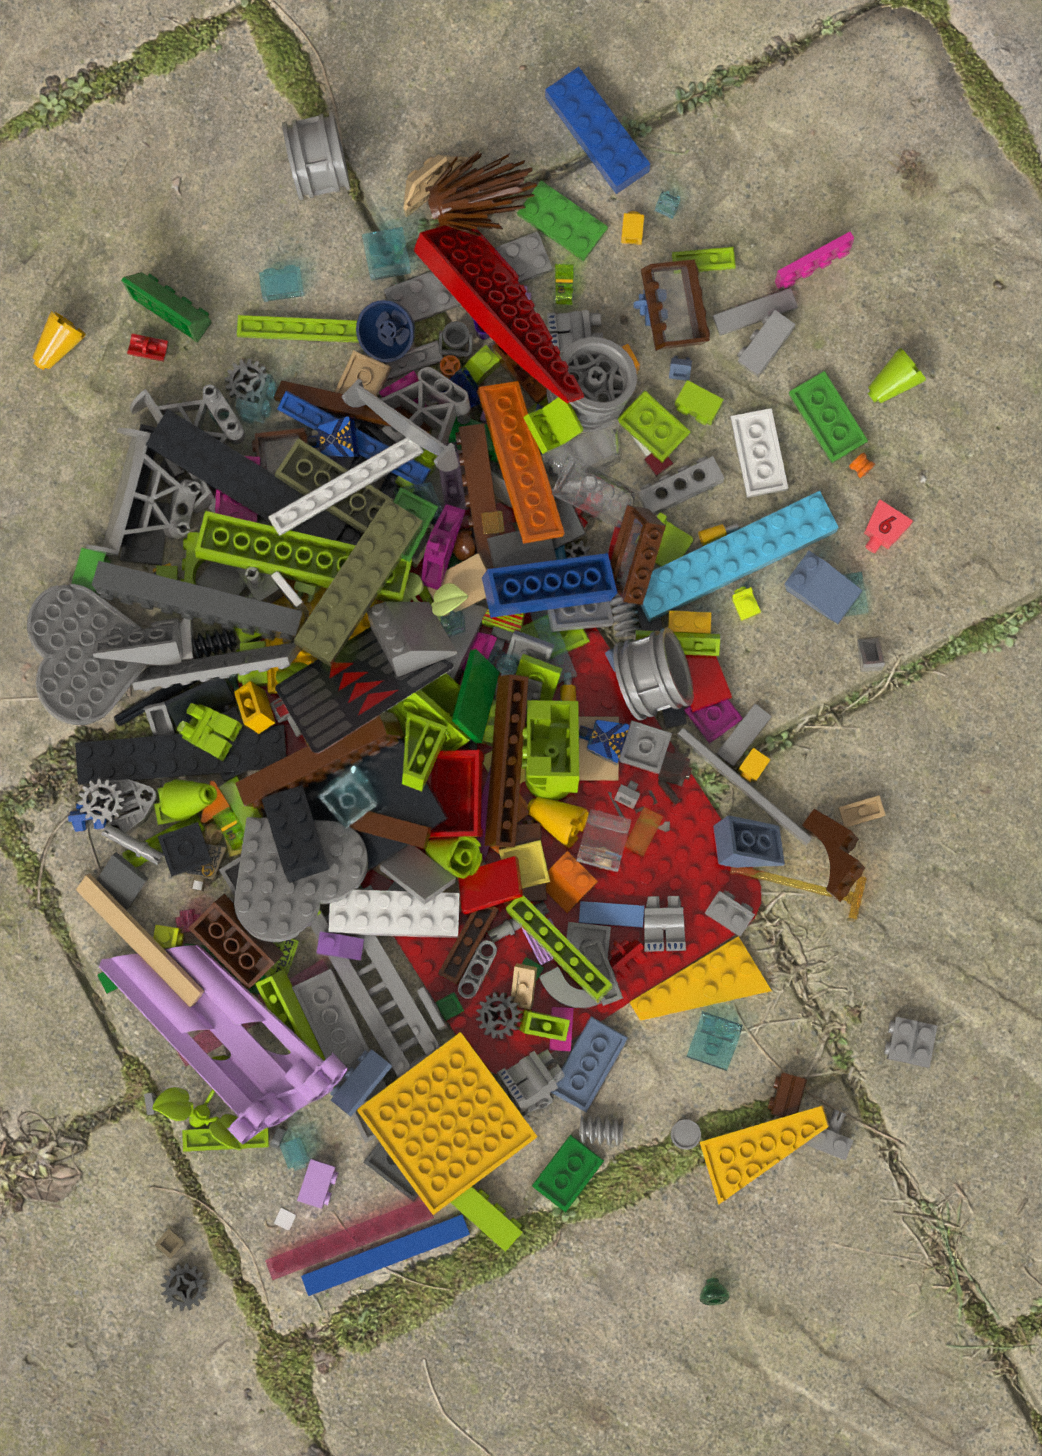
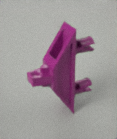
M446 504L430 534L424 553L421 578L424 586L436 590L442 586L465 510Z

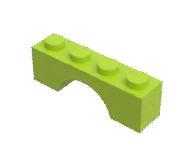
M189 532L187 538L183 540V550H186V558L182 559V571H185L184 579H181V581L196 585L197 570L207 560L196 558L195 548L199 533Z

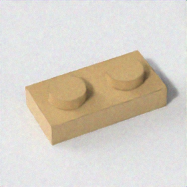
M879 795L838 808L843 826L846 828L886 816Z
M518 963L514 966L511 996L515 997L513 1003H520L518 1007L530 1010L533 1007L537 967Z

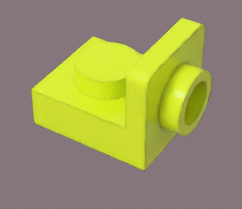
M744 586L734 591L735 594L732 595L731 600L741 621L761 613L753 595L752 587L746 589Z
M155 925L153 938L162 948L169 949L182 946L184 933H181L182 929Z

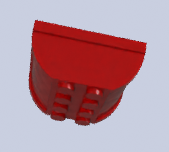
M481 750L439 752L427 780L449 818L431 830L429 839L440 837L478 838L483 836V829L481 828L482 763L485 761V754Z

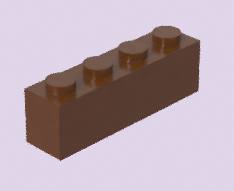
M491 906L471 913L438 975L458 985L479 944L499 911L498 908Z

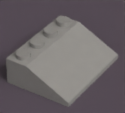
M383 602L370 607L367 611L371 629L397 677L457 655V651L438 617L433 614V608L429 602Z

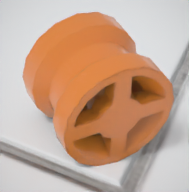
M453 355L445 356L440 362L441 374L448 379H454L461 371L460 362Z
M863 452L849 465V468L855 470L857 476L861 479L875 466V463L869 461L867 455Z

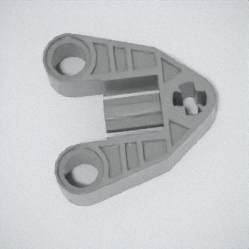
M130 779L112 780L109 784L112 785L114 782H117L116 789L122 788V793L119 796L135 794L119 802L124 805L122 810L119 809L120 814L140 807L139 810L109 822L111 826H119L122 832L129 835L148 820L155 808L154 804H157L159 800V795L152 787ZM146 792L153 794V797H150V801L143 799V796H146ZM98 797L97 801L99 802H105L106 800L105 798L101 799L100 797Z

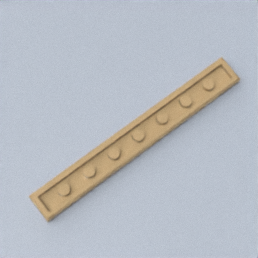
M87 874L76 891L189 1007L194 1006L204 993V990L91 874Z

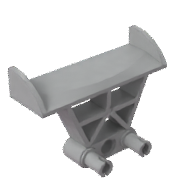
M431 367L422 368L418 373V382L381 399H378L364 389L360 379L343 394L342 398L347 405L351 407L367 405L405 437L422 448L438 455L434 460L438 469L447 472L459 467L454 445L450 443L446 446L456 415L457 421L460 424H467L470 421L469 411L471 406L469 397L464 389ZM425 394L427 401L429 400L430 403L437 401L440 404L425 407ZM418 398V404L412 400ZM402 406L413 415L410 419H407L394 410V408ZM423 422L440 433L438 440L420 428Z
M211 384L203 388V400L157 406L145 389L134 399L130 406L132 415L148 407L158 424L167 409L174 413L180 412L184 419L190 423L192 422L185 411L198 410L194 425L200 429L208 408L223 433L204 432L225 445L229 442L238 445L245 439L246 434L241 423L219 389ZM222 412L229 413V417L227 419H219V416ZM189 473L192 479L201 486L199 490L202 496L195 502L193 512L197 514L211 505L210 502L214 499V496L204 481Z
M117 428V433L132 438L102 547L86 545L85 547L89 550L105 553L108 556L119 554L124 534L164 529L165 535L171 539H178L189 533L187 529H190L189 522L195 499L200 492L198 489H201L198 482L190 479L177 482L145 454L147 450L146 443L151 433L128 428ZM143 463L153 471L147 495L135 492ZM160 478L170 485L156 492ZM173 491L167 517L165 518L154 502V499ZM133 498L145 501L138 528L125 530ZM180 503L185 508L182 515L177 512V506ZM151 512L160 525L147 527Z

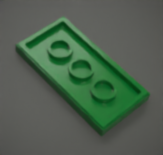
M473 649L469 653L452 721L477 744L483 741L500 672L477 649Z

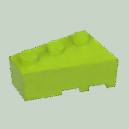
M407 712L402 775L403 785L423 791L446 739L447 726Z

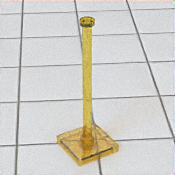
M731 867L730 874L733 875L738 873L832 897L826 891L827 887L749 867ZM861 876L856 880L854 892L850 891L843 898L844 901H847V904H850L846 921L855 923L857 920L867 880L866 877Z

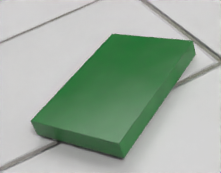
M570 1134L532 1184V1187L566 1213L604 1160Z

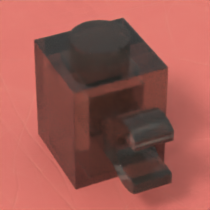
M676 745L673 753L666 751L658 779L682 786L684 779L689 780L692 768L688 767L691 760L688 758L690 748H687L686 753L681 754L678 751L679 745Z

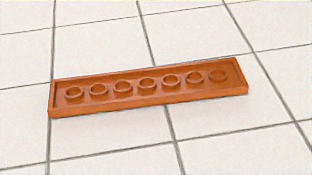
M514 381L479 387L477 392L523 544L563 537L565 534L538 445L523 418L528 412L519 382Z

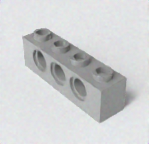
M707 456L702 457L696 461V465L691 467L686 465L678 469V473L673 476L667 474L661 477L659 482L654 485L648 483L640 488L641 491L638 492V498L643 508H648L654 515H657L723 483L724 476L714 456L710 458ZM700 472L705 478L697 481L694 479L693 474ZM677 481H682L686 487L678 490L674 484ZM663 490L667 493V496L664 499H659L655 493Z

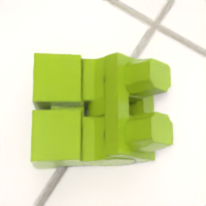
M191 703L187 709V714L193 716L190 723L180 722L177 731L183 735V739L217 759L224 761L232 746L226 739L234 742L243 725L211 708Z

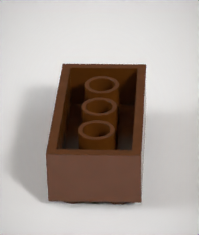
M225 893L188 928L248 990L284 955L273 942L258 939L243 927L237 917L234 903Z

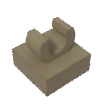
M168 1228L155 1243V1246L168 1258L172 1259L186 1242L172 1229Z

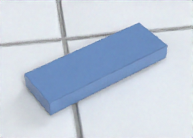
M580 901L579 923L643 928L644 906Z

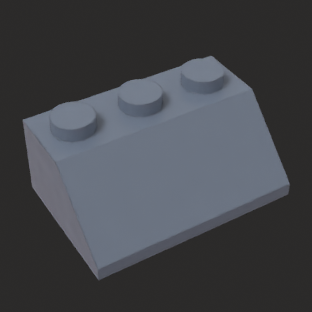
M372 1049L369 1052L365 1050L357 1059L360 1062L355 1069L351 1067L344 1075L346 1081L342 1086L337 1084L330 1093L333 1096L330 1100L350 1117L392 1067L391 1064Z

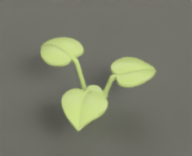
M415 573L409 574L403 602H410L411 600L419 602L415 596L422 592L423 581ZM452 583L441 586L434 594L435 602L431 604L432 612L438 617L444 630L447 629L448 624L442 616L454 610L469 597Z

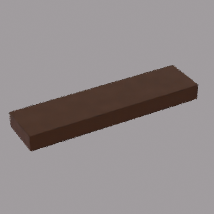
M353 807L349 827L354 830L425 849L427 848L431 827Z

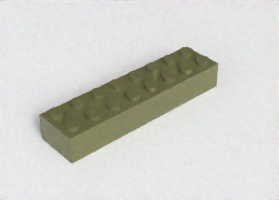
M298 438L275 472V477L305 496L348 470ZM369 484L326 510L364 534L385 500L389 499L392 502L394 500ZM432 524L429 525L412 558V566L417 568L424 557L427 542L434 528Z
M386 499L295 637L294 644L331 667L421 530L423 521L389 499Z

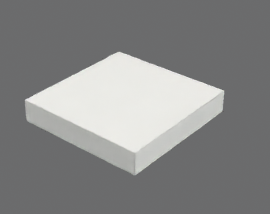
M276 571L271 577L280 591L296 610L303 611L305 617H308L309 611L303 601L282 575Z

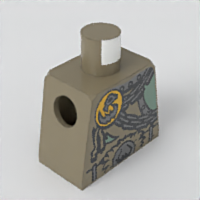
M206 843L213 863L185 873L188 876L194 877L191 889L204 891L206 879L217 880L220 872L219 869H221L228 853L226 847Z

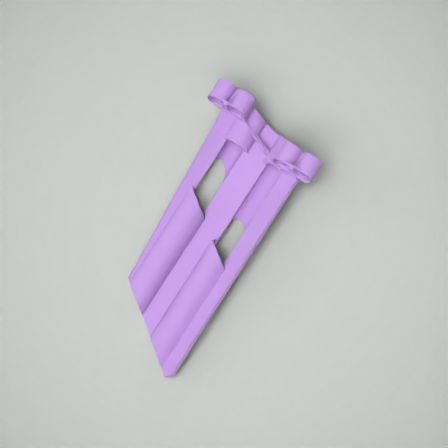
M200 945L180 946L165 950L204 990L202 996L192 1007H189L139 954L102 959L99 968L236 1113L238 1118L227 1129L241 1144L246 1143L265 1128L280 1124L304 1106L329 1094L348 1070L334 1053L323 1061ZM262 1021L291 1053L289 1055H280L264 1049L242 1024ZM210 1030L231 1052V1057L227 1060L210 1058L187 1032Z

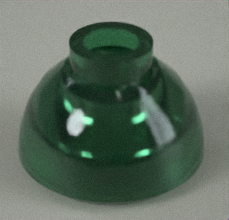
M718 1278L707 1279L706 1285L700 1292V1302L704 1305H720L730 1299L728 1290L719 1283Z

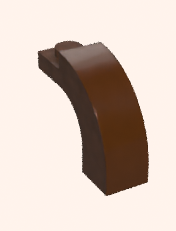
M497 343L492 346L495 355L500 359V363L514 381L519 382L520 389L527 393L536 404L543 401L547 397V388L517 364Z

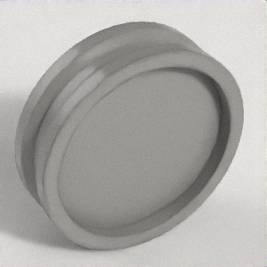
M683 1119L673 1125L671 1140L678 1148L689 1150L694 1148L700 1141L701 1131L695 1122Z

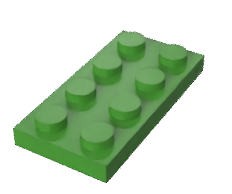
M541 180L531 193L535 196L525 201L523 205L526 208L519 209L517 215L576 257L585 261L608 230V226Z
M825 371L789 391V396L831 463L868 442Z

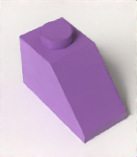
M320 932L317 954L361 961L364 939Z

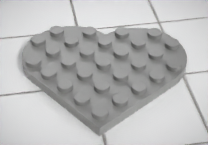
M56 585L48 588L35 599L27 617V633L30 642L39 655L44 658L36 674V691L39 700L53 717L72 725L95 723L108 715L147 665L144 663L93 657L95 641L117 634L125 636L132 633V629L138 627L140 630L143 629L95 592L81 585Z
M247 817L234 899L235 911L240 923L252 936L268 942H281L299 936L298 934L307 926L310 927L318 915L320 904L334 903L346 898V895L355 888L357 889L363 882L368 869V853L361 837L345 824L334 821L315 820L330 869L289 883L281 865L268 818Z

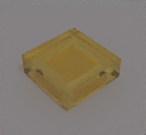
M502 511L481 513L483 534L505 532Z

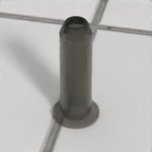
M664 778L658 780V785L671 800L673 807L683 800L677 796Z

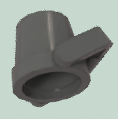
M455 321L447 324L443 331L440 330V354L453 355L459 358L471 355L473 333L470 332L469 334L465 324ZM443 340L445 344L450 348L449 350L442 349ZM469 341V351H463L462 349H464Z

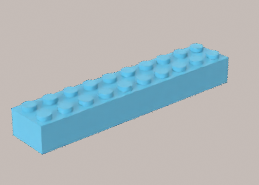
M818 491L653 570L643 605L640 606L648 621L651 622L668 614L669 611H675L835 534L839 527L821 492Z

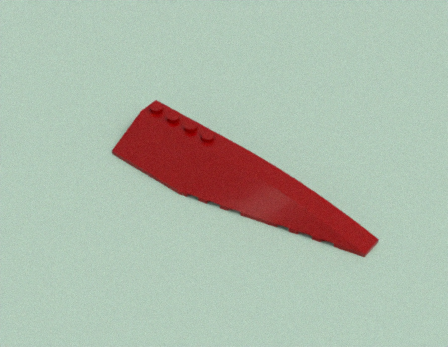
M448 226L420 232L414 252L479 326L517 364L568 404L584 397L583 391L574 375H570L568 372V364L566 361H562L558 346L553 345V337L540 314L535 312L533 301L527 298L524 285H520L518 281L519 276L482 233L478 229H472V231L480 233V237Z

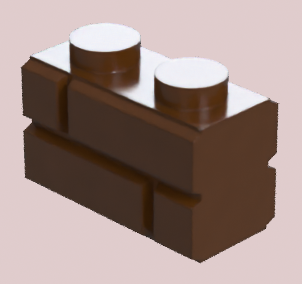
M781 1072L780 1076L776 1075L773 1084L776 1093L774 1097L770 1096L767 1109L771 1110L770 1114L785 1117L798 1113L807 1079Z

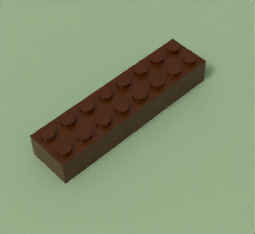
M383 712L320 753L312 752L310 747L307 746L235 784L244 806L253 807V809L262 807L264 809L262 798L303 785L304 790L310 788L309 784L322 782L327 779V775L340 773L345 770V766L358 764L363 761V757L376 755L381 752V748L394 746L399 743V739L405 736L396 713Z

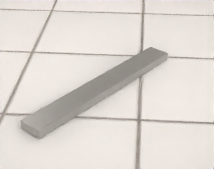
M685 728L680 730L677 737L806 846L811 841L812 837L691 733Z

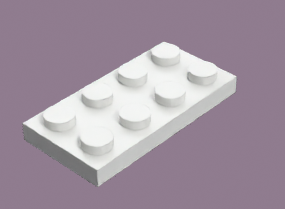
M772 408L731 416L730 419L746 497L750 498L788 490Z

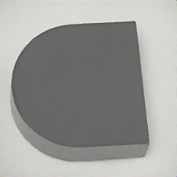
M279 1126L276 1129L270 1144L271 1147L279 1149L288 1130L287 1128Z

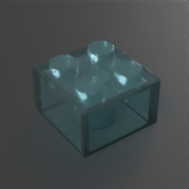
M403 227L362 234L371 281L411 273Z

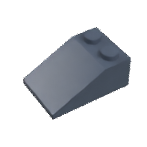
M811 551L806 553L784 583L788 593L837 625L862 593L858 586Z
M728 815L713 826L718 864L735 868L783 866L785 864L780 827L778 825Z

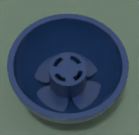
M379 300L370 303L362 310L357 320L356 334L361 348L368 356L377 361L392 362L402 358L411 349L415 340L416 328L411 314L405 307L394 301Z

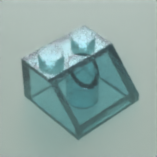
M356 764L324 786L318 795L345 828L378 805L369 779Z
M702 1011L686 1057L727 1071L738 1044L743 1025Z

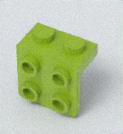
M559 397L544 408L528 413L523 417L542 454L560 448L583 432V427L571 404H567Z
M660 512L657 518L666 527L655 563L662 567L684 556L692 544L693 538L666 521L667 516Z

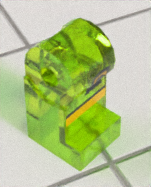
M555 264L556 305H572L574 264Z
M228 807L212 816L232 849L236 850L243 845L244 832L233 811Z

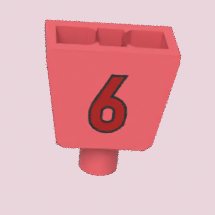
M879 500L864 532L865 535L870 537L865 546L866 549L872 553H876L881 545L889 549L911 526L913 520L884 501Z

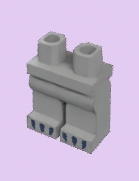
M588 310L555 314V312L547 313L549 332L553 337L552 343L554 346H558L560 356L563 355L573 342L587 337L603 338L602 332L591 334L590 328L602 326L600 313H589Z
M659 896L647 898L646 908L644 909V952L664 951L663 930H665L666 951H686L683 907H681L679 896H667L668 908H659Z
M548 1049L538 1055L533 1051L529 1054L530 1056L524 1057L507 1070L504 1068L497 1072L522 1112L551 1091L558 1089L556 1083L565 1077L558 1064L547 1070L546 1067L554 1062Z

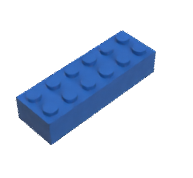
M579 67L545 89L546 100L615 194H618L650 172V163Z
M608 553L487 569L482 576L491 618L608 602L617 594Z

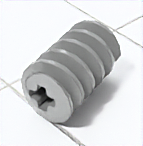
M618 593L610 601V606L615 607L611 610L612 614L616 615L613 617V621L618 623L613 626L615 631H619L615 634V637L632 636L636 630H640V627L634 626L635 623L639 622V619L632 617L638 611L631 610L637 604L623 602V598Z
M581 1115L579 1136L582 1143H585L587 1137H589L591 1144L598 1138L599 1144H602L604 1139H606L607 1144L611 1145L613 1139H615L616 1146H619L622 1141L624 1119L620 1125L617 1118H614L612 1124H610L608 1117L605 1118L604 1123H601L600 1117H597L596 1121L593 1122L591 1116L585 1122L583 1115Z

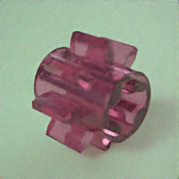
M195 909L179 911L180 917H175L176 927L182 928V933L191 932L188 928L201 914H196Z

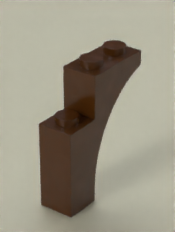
M813 809L802 826L809 834L823 843L830 862V877L826 891L834 899L841 902L849 894L851 887L862 876L865 869L858 859L849 854L856 847L859 838L850 829Z

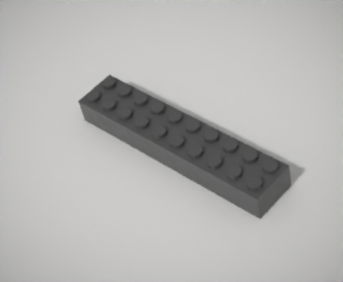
M98 561L92 581V586L97 590V593L101 594L100 597L108 600H113V597L121 599L120 602L128 605H133V602L148 610H153V607L168 615H173L175 612L188 620H193L195 617L202 619L201 622L208 625H213L215 622L222 624L221 627L228 630H234L235 627L242 629V632L248 635L259 633L268 640L282 639V642L285 644L294 642L295 637L307 621L303 611Z

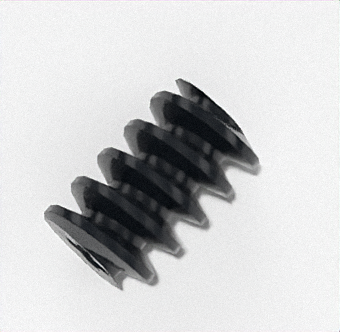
M222 628V634H219L217 629H214V636H211L209 631H206L205 638H203L201 633H198L196 640L192 635L194 651L198 658H203V653L206 657L211 656V651L214 655H219L220 649L223 654H227L228 647L231 652L236 650L237 639L235 630L228 632L225 628Z

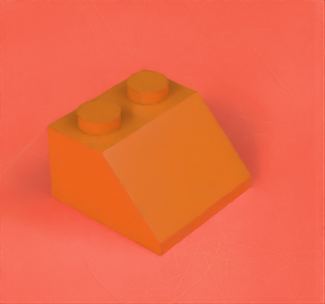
M567 851L548 870L550 882L545 883L546 892L568 913L598 881Z

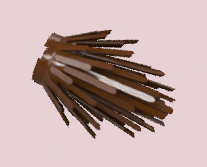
M479 150L452 171L453 165L458 160L456 156L434 185L425 187L426 192L430 191V199L427 200L433 220L438 219L439 221L436 223V227L448 226L480 237V233L472 231V229H477V227L503 229L499 223H490L492 220L487 218V214L513 212L526 208L524 205L502 208L496 206L511 204L516 200L535 196L534 194L508 197L537 187L536 182L524 183L523 177L532 172L533 168L529 167L502 174L524 164L526 160L515 164L508 163L482 174L500 165L502 160L509 157V153L478 170L474 168L460 177L473 166L474 162L481 158L482 153L479 154Z

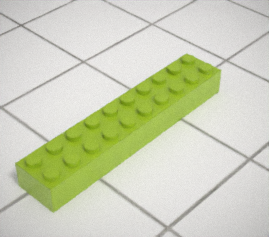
M205 511L195 554L196 558L242 569L255 567L258 572L273 575L277 571L283 578L328 588L356 545L291 530L279 536L273 526ZM404 559L400 560L375 599L386 602H403L412 559L410 562Z

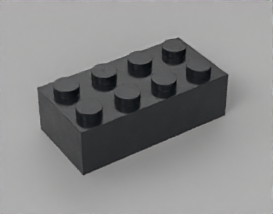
M303 785L262 798L281 865L288 882L291 883L329 870L330 867Z

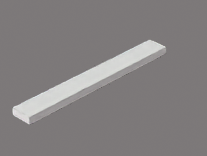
M406 437L270 515L268 518L280 536L423 454L424 451L421 446Z

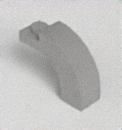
M559 967L539 976L546 991L563 1005L572 1008H590L601 1004L600 1001L597 1003L585 990L570 986L564 979Z

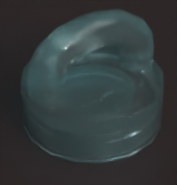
M506 654L500 657L496 668L500 673L512 675L517 672L519 662L514 656Z

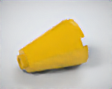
M51 311L32 356L35 360L34 364L42 370L52 368L85 338L86 333L80 328L76 330V327L73 325L74 323L59 313Z
M541 797L533 798L527 808L529 815L535 821L540 823L551 835L569 848L578 840L576 835L579 830L583 832L589 816L588 810L583 807Z

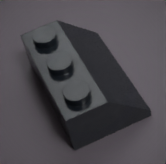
M219 677L213 678L164 702L177 727L180 722L190 723L193 716L187 714V709L191 703L201 704L217 712H225L233 708L234 704H237L226 679H220Z

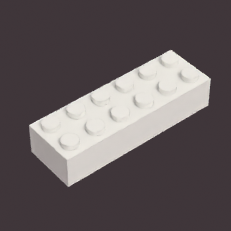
M353 890L346 895V898L330 903L329 933L458 938L459 893L441 892L432 900L423 904L408 891Z

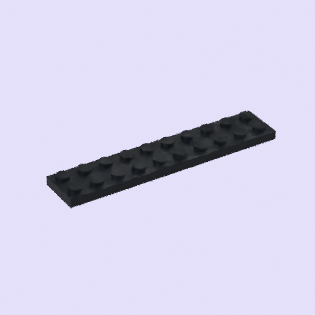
M167 409L146 443V446L268 522H270L268 518L270 515L304 496L275 477L274 474ZM324 510L294 527L291 531L336 541L346 523L327 510Z
M270 726L259 734L251 728L241 729L234 742L226 739L232 746L224 761L217 759L183 739L182 734L75 743L78 785H90V779L97 782L98 777H101L102 781H106L107 778H110V781L128 779L138 781L258 771L287 757L285 726Z

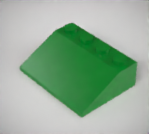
M140 272L125 276L121 280L130 298L197 343L212 323L208 317L210 314L200 307L196 309L192 306L193 303L184 296L178 297L175 295L176 291L168 285L163 287L158 283L159 280L150 273L145 275Z

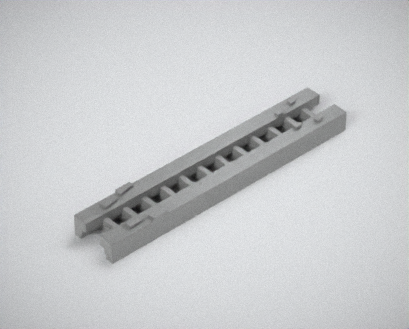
M322 912L317 915L311 924V928L318 940L320 932L329 933V915L324 917ZM357 935L358 938L364 939L362 952L366 950L373 963L356 972L349 959L328 957L399 1078L441 1046L377 936ZM376 968L383 982L366 990L360 977ZM388 988L394 999L377 1008L371 997ZM399 1007L404 1018L387 1026L382 1015ZM409 1025L415 1036L398 1045L393 1034ZM420 1043L426 1054L409 1064L404 1052Z

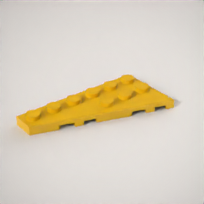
M738 936L629 1003L639 1020L642 1021L771 992L772 990Z
M823 1105L701 1141L700 1146L718 1205L828 1128L829 1123Z

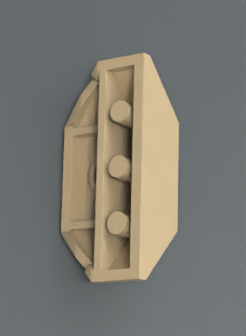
M438 154L434 158L430 157L424 162V166L421 169H416L408 175L403 206L406 217L426 203L427 199H430V191L426 192L425 187L434 185L456 156ZM457 156L458 160L453 165L452 171L466 161L468 157Z

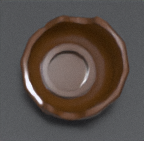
M468 528L459 530L452 551L453 555L461 561H465L475 554V545L471 538L472 531Z

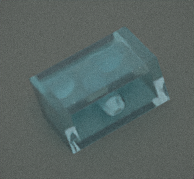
M288 265L284 269L279 270L267 268L263 272H259L264 302L305 296L300 266Z

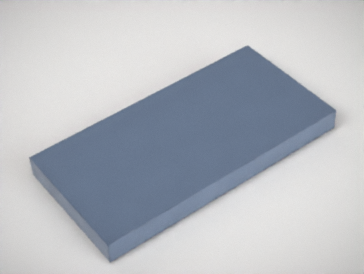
M590 1016L561 1068L565 1077L556 1083L558 1089L551 1091V1093L587 1112L628 1037Z

